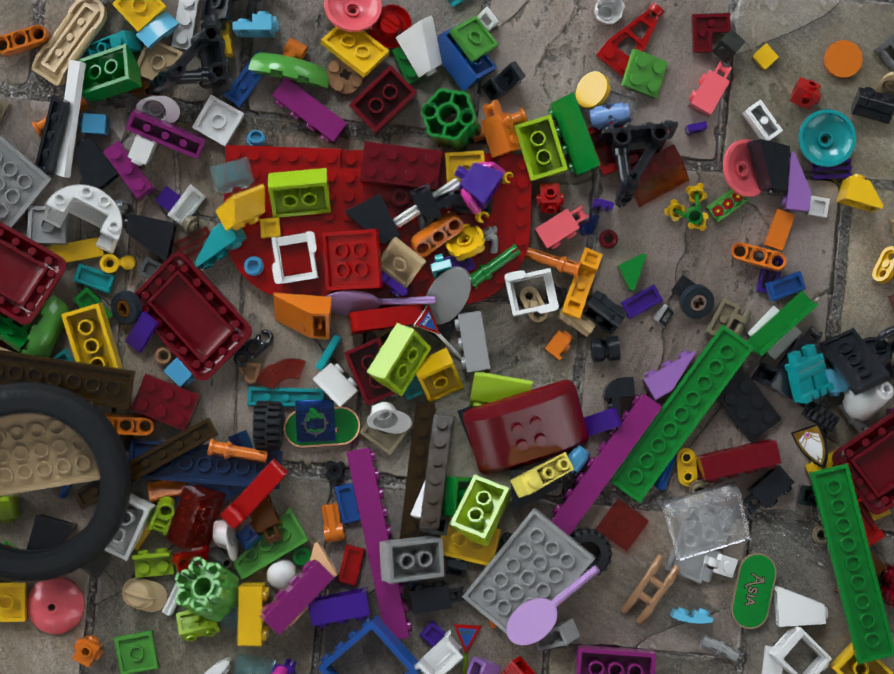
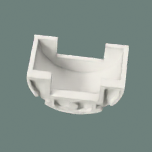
M72 185L57 191L49 198L45 205L42 220L61 228L68 213H71L101 228V235L95 246L110 254L114 253L122 229V219L116 203L109 195L92 186Z

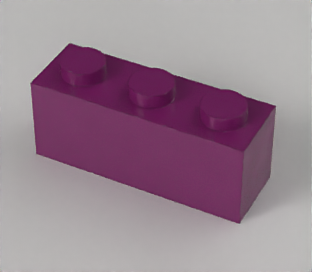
M119 140L103 151L136 198L143 200L156 190L140 166L131 162L132 159L128 157L129 151Z

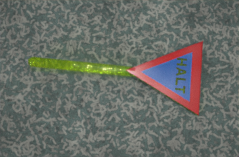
M453 624L464 648L463 674H467L468 649L482 626Z

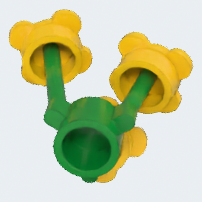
M698 183L695 186H687L686 193L689 194V201L695 203V206L689 207L685 212V206L680 205L677 199H672L670 205L664 209V214L669 215L674 222L678 221L681 217L687 218L690 229L696 228L704 231L707 228L705 225L706 220L709 218L706 212L702 213L700 210V202L707 198V193L704 192V184Z

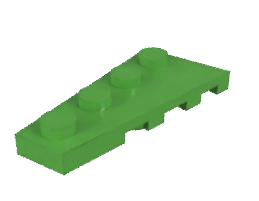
M291 507L280 517L283 525L278 527L283 537L281 541L278 539L273 542V545H270L265 534L261 535L262 538L248 551L246 550L233 562L242 580L310 541ZM274 529L269 531L270 535L275 533Z

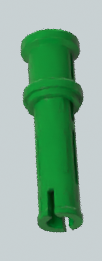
M513 244L486 265H479V269L470 274L471 286L476 290L483 281L491 279V274L520 255L519 249L511 253L517 246Z

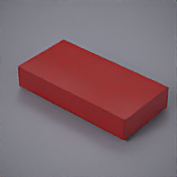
M346 544L337 582L356 586L365 548Z

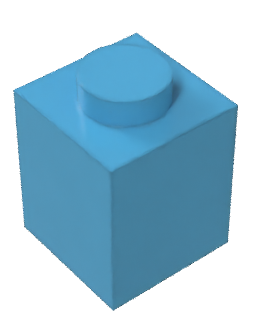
M83 113V118H80L79 128L82 130V133L85 135L109 137L110 117L104 114Z
M177 357L164 370L180 387L185 385L188 387L195 380L194 375Z

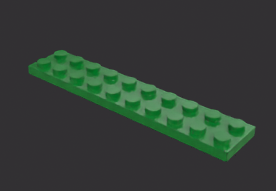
M722 325L609 481L640 503L754 349V346Z
M842 464L809 472L857 664L894 656V642L848 464Z

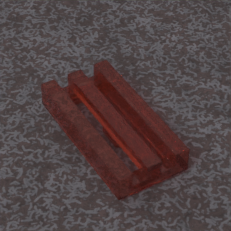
M205 226L172 244L176 252L182 253L206 240L210 231ZM206 232V235H205V236H203V237H201V238H199V239H197V240H195V241H193V242H191V243H189V244H187V245H185V246H183V247H181V248L179 247V245H181V244H183V243H185V242H187V241H189V240H191V239H193V238H195V237H197V236H199V235H201V234H203V233ZM204 245L186 253L185 255L189 258L197 254L202 250Z

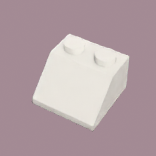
M330 363L313 380L339 407H342L359 391L356 388L358 385L351 377L347 379L343 375L345 371L339 364L333 365V363Z

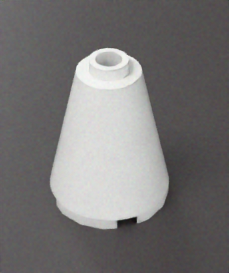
M885 382L857 396L849 388L843 393L845 394L844 400H842L844 409L853 419L857 418L860 421L869 420L893 396V388L890 383Z

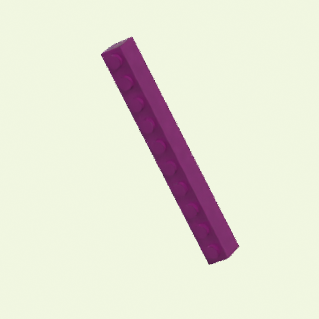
M641 393L640 396L637 394L632 399L630 410H625L620 416L622 425L609 431V439L606 442L602 441L597 448L599 452L596 457H591L585 465L588 468L584 473L580 472L574 480L576 482L575 486L572 489L568 488L563 495L565 500L561 505L558 503L553 509L552 513L554 515L550 520L569 536L661 410L662 406L644 393Z
M370 447L347 451L381 618L398 639L408 638L410 636L409 632L412 631L411 621L406 619L405 613L408 612L407 602L402 600L401 594H404L403 583H388L381 580L379 541L390 540L389 537H392L391 526L386 525L385 518H388L387 508L382 506L381 500L384 499L383 489L378 487L377 481L380 480L379 470L374 468L373 462L376 461L375 451H371Z

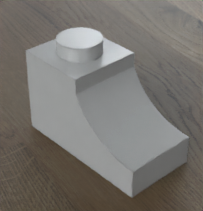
M571 618L555 623L551 631L544 638L535 642L538 651L568 645L580 637L574 619Z

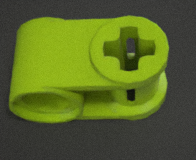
M164 496L159 499L154 513L149 520L147 530L150 531L152 529L162 532L164 536L167 535L175 511V501L173 498ZM168 506L170 509L164 510L161 507Z

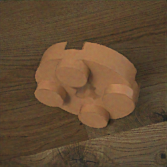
M338 57L329 63L327 73L329 85L333 90L343 95H349L360 89L365 78ZM344 70L351 72L348 80L340 77Z

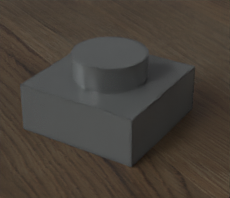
M146 256L138 274L149 279L162 264Z

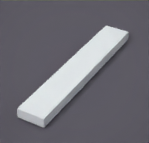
M69 60L64 99L71 103L54 174L70 178L86 67V63Z

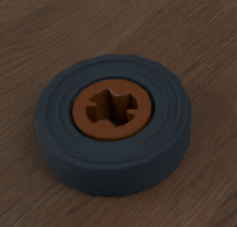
M693 284L682 292L679 304L681 310L688 317L698 319L711 312L714 306V297L706 286ZM700 299V302H697L696 304L693 303L694 301Z
M120 291L111 300V311L119 323L131 325L138 320L142 313V304L134 292Z

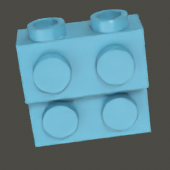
M258 11L257 14H252V22L249 19H238V22H233V31L238 38H276V32H279V20H277V16H272L267 11Z

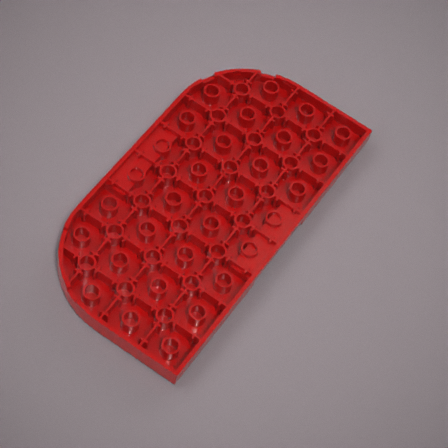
M226 145L224 203L233 195L263 184L265 187V212L259 218H273L268 190V173L321 168L327 169L331 213L280 217L281 237L309 231L314 233L317 248L314 253L319 278L276 284L272 265L275 263L272 239L261 238L260 220L251 225L249 222L246 223L242 230L247 239L242 242L241 247L235 250H227L241 274L258 289L272 296L274 293L326 297L334 292L352 290L370 293L378 299L398 298L390 292L391 287L383 281V287L326 291L321 233L364 230L348 217L345 210L378 194H381L392 219L415 205L410 192L414 189L404 188L410 194V201L404 207H397L391 201V193L400 187L361 183L360 174L363 150ZM442 152L438 189L447 184L445 153L450 152ZM484 153V162H495L505 170V173H513L511 178L506 176L507 180L511 183H501L493 195L492 215L489 214V218L484 217L483 214L481 215V220L484 223L477 222L473 213L455 212L462 220L463 225L469 224L470 227L478 226L482 231L488 226L497 227L498 253H490L491 241H485V249L481 253L472 256L475 270L468 271L469 275L479 269V265H486L513 244L517 248L511 253L518 249L521 252L520 255L491 274L490 280L486 279L479 284L476 290L471 286L470 295L465 305L482 301L506 286L505 275L518 271L525 258L530 239L532 181L530 180L523 154H506L492 158L491 153ZM399 194L397 196L398 201H402L404 199V196L402 194ZM453 206L448 209H439L441 215L448 211H453ZM416 217L405 225L397 227L401 236L399 240L412 250L411 239L421 231ZM456 220L451 221L449 225H453ZM440 231L434 233L433 236H438L440 234ZM308 242L279 246L284 277L312 272ZM380 243V256H382L385 250L387 249V244L382 245ZM425 243L419 244L417 248L423 247ZM446 243L428 256L422 257L426 262L406 288L409 291L406 297H426L429 288L435 281L431 264H434L435 255L442 254L443 258L451 256ZM255 256L263 261V271L257 276L249 275L244 269V263L249 257Z

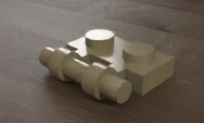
M722 298L705 332L714 336L722 325L729 329L735 319L738 323L734 331H731L742 337L741 332L744 326L748 325L751 312L745 309L743 314L740 315L737 312L741 306Z

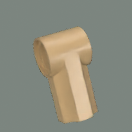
M562 308L556 315L559 320L568 326H572L585 337L596 326L593 321L581 314L578 320L561 313Z

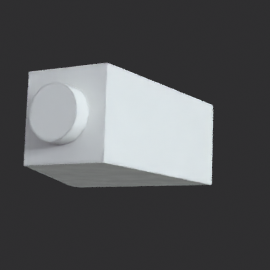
M429 16L396 37L418 77L425 74L427 77L437 72L436 68L442 64L432 16Z
M775 585L773 593L776 625L785 627L826 624L828 609L823 603Z

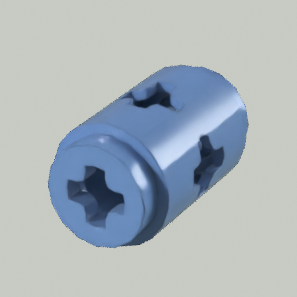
M623 102L602 105L590 110L593 129L601 130L609 126L618 127L631 122L628 103L623 104Z

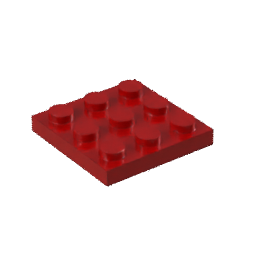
M378 229L321 233L326 291L383 287Z

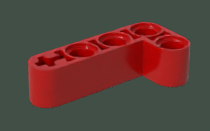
M413 304L351 312L348 314L350 335L394 328L396 323L404 326H413L424 311V305Z
M273 459L219 517L235 530L252 514L289 472L277 460Z

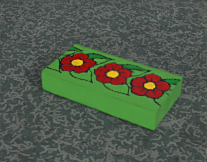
M731 189L708 205L706 209L718 223L749 199L736 194Z

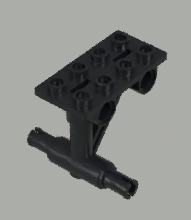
M218 14L211 15L201 23V30L191 38V46L173 65L158 72V75L148 85L150 93L164 92L173 85L198 83L202 88H212L213 96L216 98L231 90L232 79L228 73L229 62L225 56V41L222 38V23L218 18ZM199 53L202 68L183 70Z
M665 120L657 124L646 122L639 126L628 124L621 128L609 126L601 130L596 143L597 147L607 146L609 155L616 161L620 184L615 199V204L621 208L622 205L625 207L632 200L633 196L636 195L641 175L653 155L661 152L667 139H672L678 127L677 121ZM645 150L632 171L629 162L630 151Z

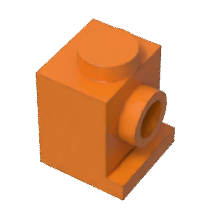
M565 330L563 332L557 331L544 350L560 361L562 358L560 353L565 354L571 347L568 343L573 337Z

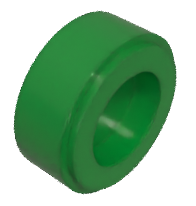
M300 546L294 550L292 559L296 565L304 566L310 560L312 553L309 548Z

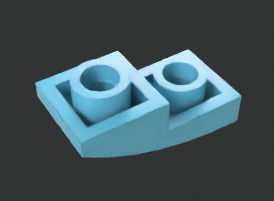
M166 11L149 22L136 36L151 50L164 36L168 38L180 24Z
M681 607L678 610L672 608L670 613L671 617L689 623H712L714 618L709 616L710 612L699 608V610L693 608L691 615H689L688 610Z

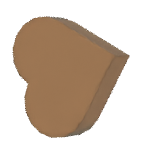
M243 361L246 363V366H238L239 372L244 375L247 383H257L262 364Z

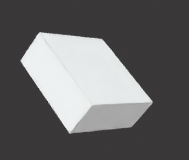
M811 195L810 211L806 215L827 218L830 199Z

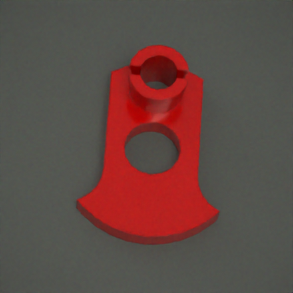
M205 545L201 550L176 553L172 557V563L176 565L179 573L184 569L189 570L190 560L194 556L208 561L207 554L210 548Z

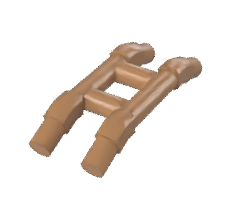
M660 554L656 556L642 580L620 608L621 612L626 614L638 598L648 604L636 619L639 624H643L652 614L654 608L672 585L680 570V567L673 565L664 582L654 577L664 560V557ZM648 583L658 588L653 598L643 592Z

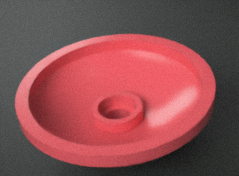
M324 0V10L329 21L337 28L348 32H360L372 27L381 14V0Z
M749 139L738 140L731 144L723 160V172L726 182L736 194L743 197L756 196L762 192L759 190L748 149V142L753 140Z
M65 577L39 581L31 589L27 598V613L31 622L39 630L48 634H62L74 628L80 622L85 609V600L81 589L76 583ZM50 604L55 605V610L50 609Z

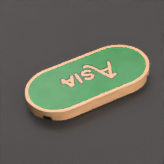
M344 406L315 408L321 413L325 412L324 416L327 422H330L325 429L326 433L323 432L317 435V437L306 433L304 425L300 424L304 422L305 413L310 412L309 409H300L292 412L284 423L286 439L292 445L300 448L348 444L357 437L361 427L358 415L350 408ZM310 419L311 421L307 422L308 429L311 427V429L316 430L320 429V426L324 428V419H318V421L317 419H313V421Z

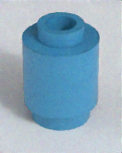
M580 445L576 448L574 447L568 454V458L574 470L570 471L571 474L574 472L579 473L591 455Z

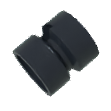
M610 336L605 340L602 337L590 339L593 363L604 362L605 359L609 361L620 360L618 336Z

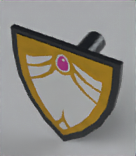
M820 423L791 432L802 453L814 464L825 468L828 460V445L825 437L827 431L821 428Z

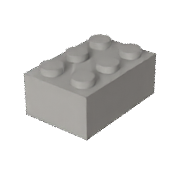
M481 311L458 314V319H454L456 331H460L461 338H458L459 350L464 352V357L461 358L462 369H466L467 372L490 369Z
M430 535L379 541L382 581L397 583L444 577L442 537Z

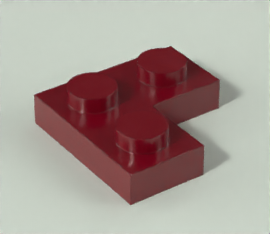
M730 13L691 15L692 54L712 53V34H727L731 30Z

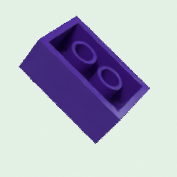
M368 587L318 596L308 605L312 626L317 625V628L327 627L331 622L344 624L352 618H355L356 621L367 619L372 610Z

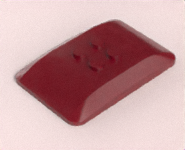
M0 222V312L20 324L28 325L34 321L66 271L67 263L58 254Z
M173 253L135 292L141 301L142 312L146 311L159 322L154 333L195 378L200 381L210 379L252 335V327L248 321L184 253Z
M567 379L468 409L463 415L480 473L483 475H492L534 464L564 452L572 451L578 445L582 447L589 440L576 387L571 380Z
M894 411L839 447L832 455V462L835 466L848 464L855 493L860 497L866 508L875 515H880L894 506Z

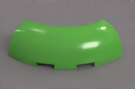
M259 52L253 56L248 68L249 71L259 75L294 79L296 82L311 87L328 88L329 85L328 73L322 66L290 56Z
M54 295L49 298L40 312L41 316L37 325L34 324L27 339L30 340L26 348L22 350V353L50 357L54 345L64 328L61 314L70 312L67 305L61 299Z

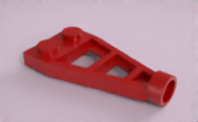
M652 3L647 11L612 36L599 50L596 57L623 78L630 56H627L618 48V43L630 37L636 42L635 49L643 52L658 19L664 14V10L656 3ZM639 23H643L648 28L641 39L632 33V30Z

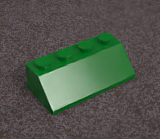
M572 92L552 102L549 106L548 114H551L552 119L555 120L558 138H561L563 145H561L564 156H568L570 161L568 163L569 171L575 177H579L597 170L601 164L575 94Z

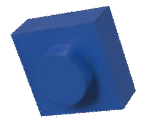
M250 523L235 535L247 551L262 538L257 531L255 532L252 529Z

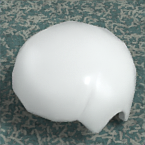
M598 0L595 5L596 18L604 25H613L622 18L625 5L622 0Z
M286 558L276 560L267 570V581L278 590L286 589L290 579L297 574L296 566L291 560Z

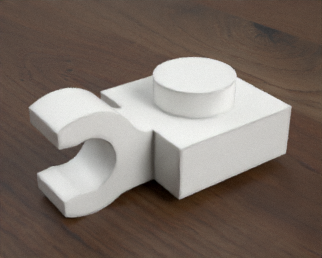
M718 554L717 559L705 556L703 563L713 566V572L732 578L738 559Z

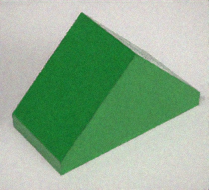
M643 253L617 266L628 291L633 292L635 290L647 254Z

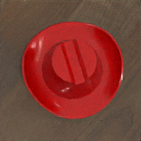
M390 4L383 6L379 19L369 28V33L372 38L384 47H400L396 37L412 26L410 15L404 8L398 5Z

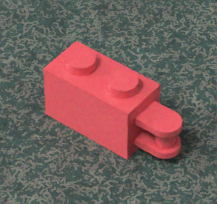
M722 61L718 63L714 72L709 70L707 74H702L698 81L700 87L697 91L693 90L688 99L691 101L689 107L706 117L712 114L730 82L726 77L732 67L723 65ZM720 71L724 76L718 75L717 72Z
M583 205L572 212L567 208L535 228L534 231L546 250L548 248L553 250L562 244L560 242L562 239L567 237L569 240L578 234L577 230L580 228L578 224L589 217L588 214H585ZM575 213L580 218L577 221H575V219L572 216Z

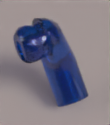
M591 213L588 221L580 225V235L588 236L592 234L600 216Z

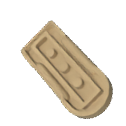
M100 0L75 1L52 37L35 56L32 70L54 85L63 86L68 75L69 60H79L107 20L105 5Z

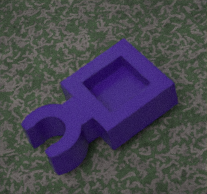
M382 271V281L391 287L390 292L398 298L400 295L406 297L409 291Z

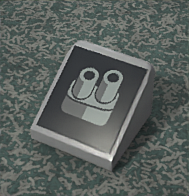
M663 304L653 318V321L665 328L674 315V311L667 304Z

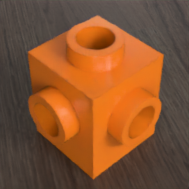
M86 635L82 639L79 638L74 645L76 651L71 659L89 668L95 660L98 661L101 657L103 643L99 642L100 639L94 635Z

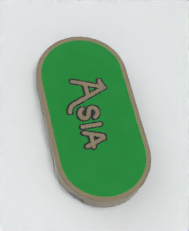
M760 552L750 553L739 562L730 603V613L733 620L745 629H755L766 622L770 612L777 577V568L774 561L766 554Z

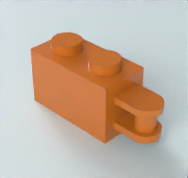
M493 100L491 104H484L483 110L486 119L482 120L481 124L492 158L519 150V138L515 133L513 119L509 112H502L498 100Z

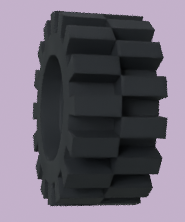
M813 401L809 402L802 412L805 418L815 424L820 423L821 427L831 432L840 419L836 414Z

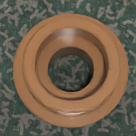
M166 346L160 347L155 352V360L160 365H169L174 360V353ZM164 352L168 354V358L166 360L162 359V354Z

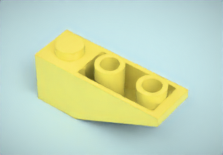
M566 452L510 481L520 498L535 492L574 470Z

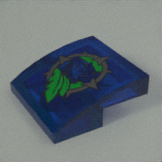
M333 399L295 401L297 442L336 441Z

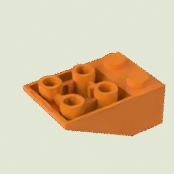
M286 293L273 294L276 321L309 338L330 340L332 297Z

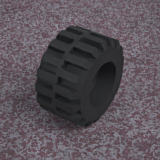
M257 401L255 404L252 430L255 449L280 450L284 436V407L281 401Z
M580 528L570 534V537L579 544L587 541L594 543L599 551L597 558L591 562L582 575L594 565L600 570L596 574L597 576L608 569V564H611L612 547L608 539L596 529Z

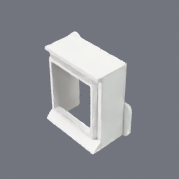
M312 231L271 238L275 257L272 270L276 284L319 278L314 253L317 248ZM308 242L312 272L284 277L279 246Z
M550 268L530 273L520 270L505 275L513 317L534 312L546 313L559 308ZM543 276L549 304L519 310L513 283Z
M448 630L444 638L415 665V669L420 668L425 674H446L463 658L460 653L462 647L450 635L451 630Z

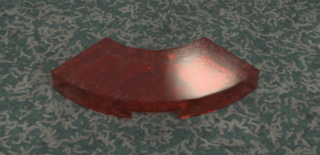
M296 358L282 359L267 366L259 374L255 382L274 390L283 380H299L306 361Z

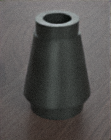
M213 547L208 551L207 558L209 563H218L226 569L232 565V560L223 548Z

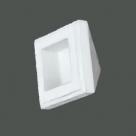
M488 6L477 16L488 31L499 22Z

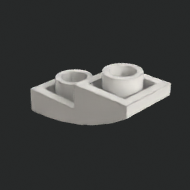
M227 657L217 662L204 674H227L232 667L229 664L232 658Z

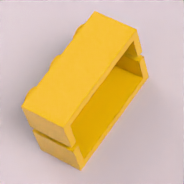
M243 582L239 586L238 646H262L263 642L269 637V626H266V623L259 617L270 596V588L266 587V582Z

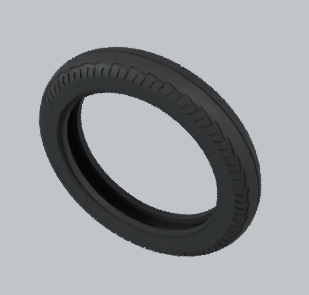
M32 382L13 383L0 386V418L13 414L31 413L48 416L66 424L88 445L96 460L100 477V494L94 515L87 526L70 540L54 547L39 550L18 549L0 543V578L20 582L45 581L67 575L82 568L95 559L110 544L121 527L128 509L131 494V471L128 456L120 436L106 416L89 401L71 391L49 384Z

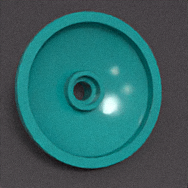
M823 109L812 113L804 120L799 129L798 143L802 154L811 163L821 167H833L846 161L853 153L856 146V131L846 115L836 110ZM825 137L827 139V143H823L821 141V138Z

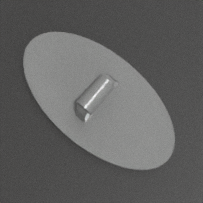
M453 267L441 273L427 292L426 297L436 296V303L429 304L436 324H444L452 320L459 314L468 300L471 291V278L469 273L461 267Z

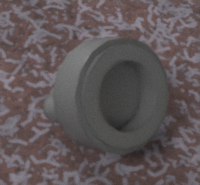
M120 199L114 200L120 211L121 218L126 217V214H129L132 210L131 202L126 199L121 201ZM126 204L128 208L124 210L122 205Z

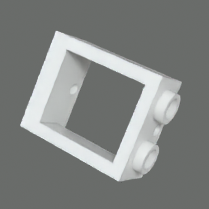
M791 626L768 652L789 674L798 673L783 658L800 639L818 655L802 674H820L821 671L827 669L829 662L832 660L798 626Z

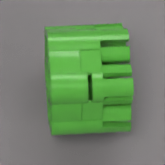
M196 557L193 560L199 565L191 562L189 570L184 569L175 576L176 585L180 588L177 591L176 596L179 598L175 599L176 603L197 616L219 622L238 605L239 578L218 563H209L201 557Z

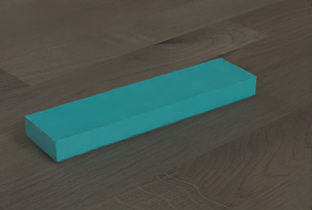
M248 387L247 406H255L257 401H281L283 407L325 408V391L316 388Z

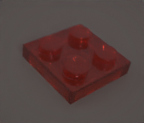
M617 498L595 529L627 552L649 520Z

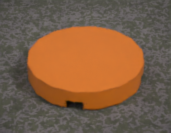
M840 40L828 47L823 61L829 74L845 79L850 78L859 71L862 66L863 57L861 50L856 44L851 41Z

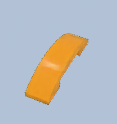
M584 248L580 262H582L581 271L577 278L573 277L561 313L578 320L580 319L595 273L599 267L602 253Z

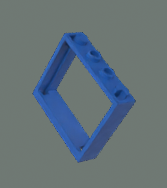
M377 615L372 619L369 617L361 623L362 628L358 631L354 629L348 634L347 637L349 639L346 642L341 640L333 648L335 651L332 654L326 653L320 659L322 663L318 667L322 674H338L330 664L372 629L407 667L408 670L403 674H419L421 671L420 668L415 669V665L419 661Z

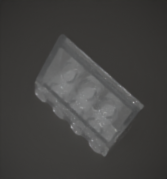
M734 480L660 502L665 525L677 561L751 539L741 493Z

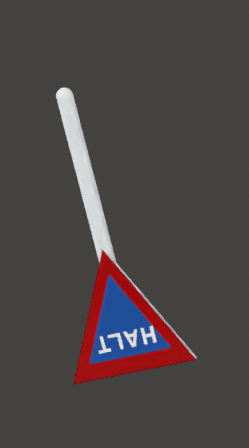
M428 304L413 326L435 333L461 360L462 356L439 332Z

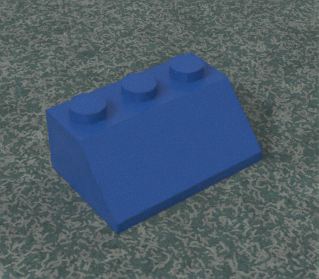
M451 29L437 37L442 64L456 81L457 85L463 91H466L498 67L488 54L471 62L450 35L449 31Z

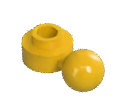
M106 254L100 259V267L106 273H114L119 267L131 270L136 265V260L131 255H125L118 259L113 254ZM109 260H112L114 263L112 267L107 266Z

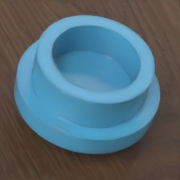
M252 130L246 137V142L249 146H264L266 141L265 135L259 130Z
M249 257L244 263V269L249 275L257 276L263 271V261L258 257Z

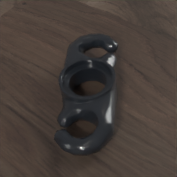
M269 330L261 331L262 334L269 336L266 342L261 340V334H257L254 339L248 340L235 353L234 363L239 367H245L246 363L240 362L239 356L245 355L247 363L251 362L253 358L260 356L272 344L273 333ZM255 343L259 346V350L256 353H251L248 350L249 345Z

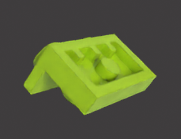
M157 548L156 552L150 553L148 549L137 550V554L132 555L136 578L175 574V565L172 563L173 550L168 551V548Z
M189 610L176 613L179 636L183 640L194 641L197 637H210L221 631L218 622L197 616Z

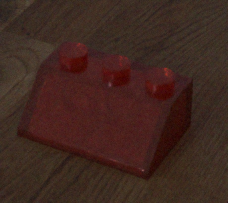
M674 144L653 155L641 175L636 195L633 196L639 208L689 181L684 162Z
M198 485L183 486L166 539L181 549L209 546L213 535V523L218 520L226 494Z

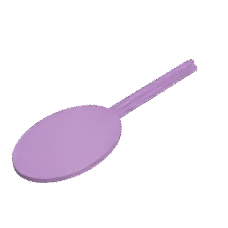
M352 290L334 292L326 296L332 297V312L340 315L378 309L379 305L436 303V296L378 299L370 293Z
M594 565L552 601L545 598H535L520 605L513 612L507 623L508 638L518 645L533 644L544 638L556 622V607L600 572L599 568Z

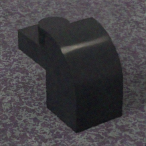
M513 61L501 73L490 78L482 86V89L492 102L522 83L521 81L526 75L516 61Z
M429 184L410 191L419 212L430 218L441 217L439 209H448L457 202L452 190L434 197Z
M634 377L615 378L605 386L602 398H610V402H607V409L616 407L618 415L621 416L620 397L635 396Z

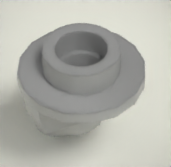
M488 226L482 231L485 241H491L490 253H498L497 227Z

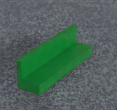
M800 291L746 340L754 346L753 353L756 356L764 355L819 304L812 302L803 291Z

